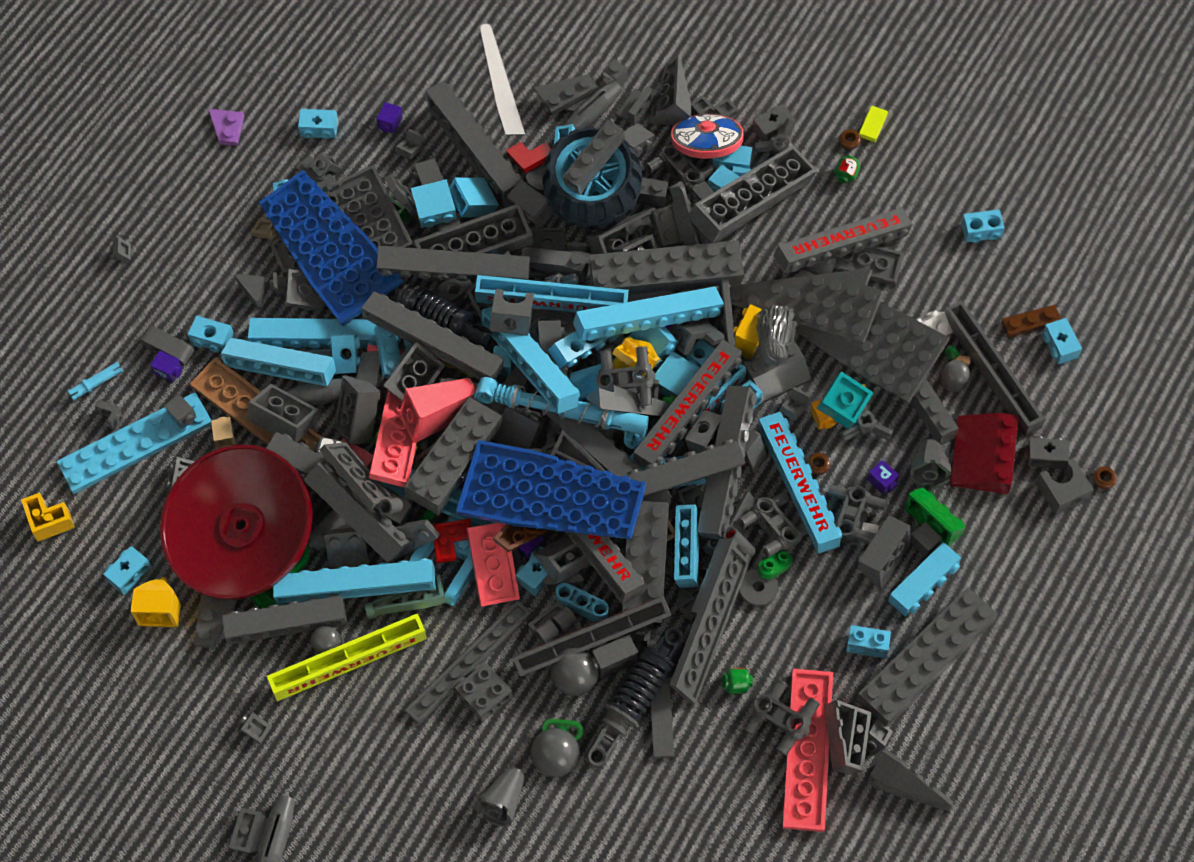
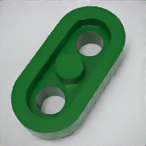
M779 551L769 558L760 561L757 572L764 579H773L790 569L793 558L788 552Z
M548 719L542 727V731L549 729L551 725H555L557 728L564 729L569 733L570 728L575 727L577 733L573 736L576 741L582 737L584 731L583 726L579 722L563 719Z

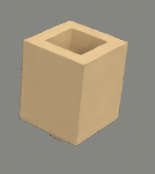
M219 417L216 420H212L211 424L216 448L220 449L236 445L231 418Z

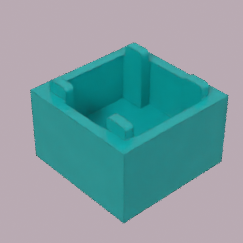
M840 372L834 378L816 408L849 429L857 421L873 392L848 375Z

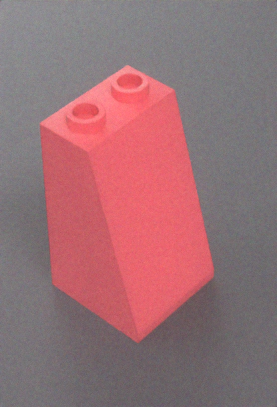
M470 378L406 389L399 415L413 443L447 428L467 399L470 397L475 400L474 394L477 387L473 385Z

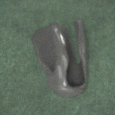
M767 306L757 313L756 330L759 344L755 347V350L760 355L763 363L768 366H778L784 363L788 358L789 350L793 346L798 323L792 321L795 314L787 306Z

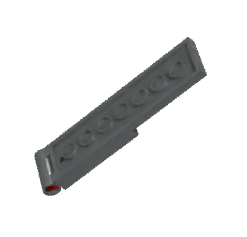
M728 527L726 529V533H723L724 539L719 538L716 549L713 552L711 562L706 570V575L691 611L696 618L685 642L681 657L678 660L674 675L671 678L670 686L692 704L697 703L750 560L755 554V548L735 527Z

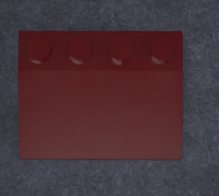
M989 413L958 416L957 426L959 429L955 438L950 486L1009 494L1013 478L1018 415Z

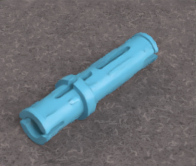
M116 361L89 379H83L82 383L67 390L69 395H72L70 397L75 401L85 393L93 392L92 389L122 373L123 370Z

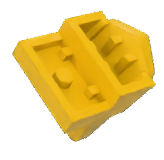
M631 336L626 338L612 352L616 356L612 363L615 369L635 367L637 365L636 347L646 346L648 348V362L651 364L652 369L659 362L660 358L650 342L633 339ZM645 371L642 373L641 378L646 375Z

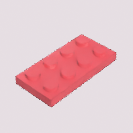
M503 523L466 528L481 607L520 599L512 551L507 552L493 541V538L506 525Z

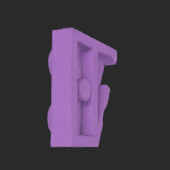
M210 109L209 112L219 143L238 146L244 113Z

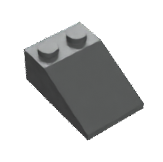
M417 341L408 344L400 355L383 387L403 402L407 388L432 384L445 367V364Z

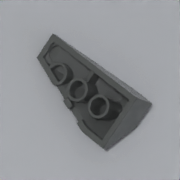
M678 56L665 66L660 81L662 87L656 93L655 97L658 98L656 105H652L651 124L675 125L679 121L691 117L690 96L682 61Z
M524 247L519 256L530 257L529 267L551 275L559 272L565 276L575 273L580 278L578 284L583 285L590 274L589 259L590 255L593 254L580 250Z

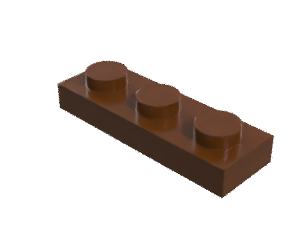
M1051 305L1002 318L1001 323L1009 338L1043 329L1046 324L1061 320L1056 305Z

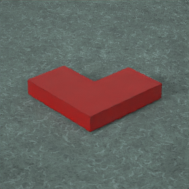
M519 142L507 149L506 153L524 173H527L545 163L551 148L546 143H543L529 151L522 142Z
M470 519L432 524L439 532L438 538L433 540L437 563L456 560L454 542L468 540L466 528L472 527Z

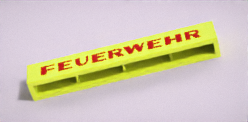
M417 613L270 674L267 678L276 700L280 701L426 640V632Z

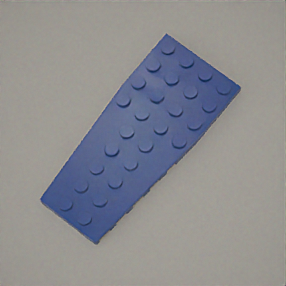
M304 170L259 202L311 286L342 326H345L362 313V306L374 291L378 294L387 295L403 283L398 274L384 276L378 273V248L344 214L339 206L318 187Z
M478 440L456 513L458 515L513 526L632 539L646 483L645 481L632 480L628 476L614 475L610 471L596 470L592 466L578 465L574 461L560 460L556 456L538 451Z

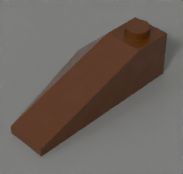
M506 524L493 538V541L507 552H510L550 530Z

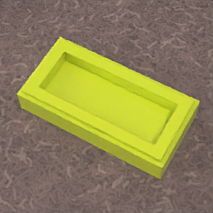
M871 106L859 132L861 138L876 142L887 118L888 111Z

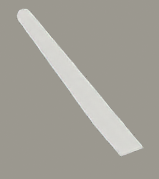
M483 24L480 30L495 100L505 134H525L492 28L489 24Z

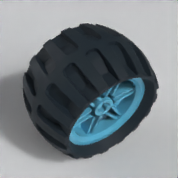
M587 127L581 130L575 129L569 132V135L566 137H561L554 144V149L549 151L542 173L544 194L552 210L569 225H577L583 230L596 228L602 230L606 229L609 225H616L621 222L624 215H628L635 207L642 188V170L639 159L625 139L581 195L565 186L563 175L600 130L595 127Z

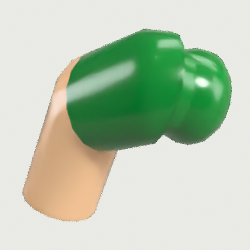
M954 345L946 347L945 355L949 361L959 360L969 366V356H961Z

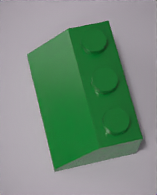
M920 488L909 493L905 511L920 525L926 522L942 537L941 544L944 542L950 547L964 534L966 528L964 522L951 514L946 505L938 502L932 492Z

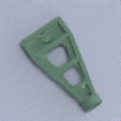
M440 574L435 575V590L423 591L424 596L419 600H407V596L413 592L387 594L371 603L365 604L368 619L377 618L378 615L423 609L445 603L446 599ZM402 598V603L388 605V603Z

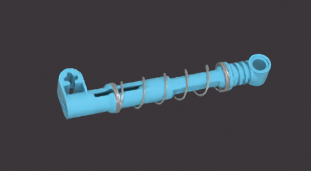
M482 377L474 394L475 399L482 404H490L494 401L499 403L500 401V404L505 403V405L514 410L518 405L525 406V412L531 407L541 409L543 416L546 414V411L556 413L543 396L535 395L538 391L534 394L526 393L523 386L515 384L507 388V385H498L490 377ZM578 401V407L559 413L560 419L577 420L578 424L582 421L595 424L596 428L600 425L602 429L609 430L613 428L625 431L624 444L635 450L647 434L648 416L601 409L595 404H591L592 402Z

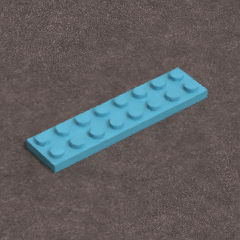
M196 392L184 397L194 409L197 417L192 424L185 426L183 429L167 414L164 407L58 460L57 463L73 494L212 426L211 419Z

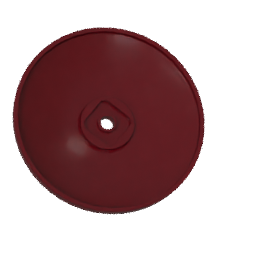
M232 445L214 450L192 463L176 480L167 496L160 524L161 543L166 560L182 582L203 595L217 599L235 600L260 594L280 582L294 568L302 556L308 543L312 526L310 494L299 472L286 459L269 449L254 445ZM241 521H245V528L238 530V524Z

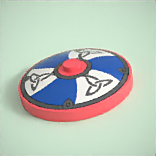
M716 114L694 115L674 125L671 131V142L676 150L687 156L705 159L718 158L729 155L740 148L743 143V129L738 122L726 116Z

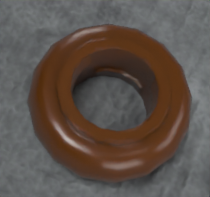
M844 130L839 136V143L845 149L852 150L860 145L861 136L855 130ZM852 137L854 141L849 142L845 138Z
M813 453L806 462V464H809L814 475H823L830 468V460L823 453ZM819 460L823 462L824 466L820 468L815 467L813 462Z
M1100 467L1094 471L1093 482L1098 488L1110 489L1116 484L1117 475L1111 468ZM1100 475H1107L1110 481H1102Z

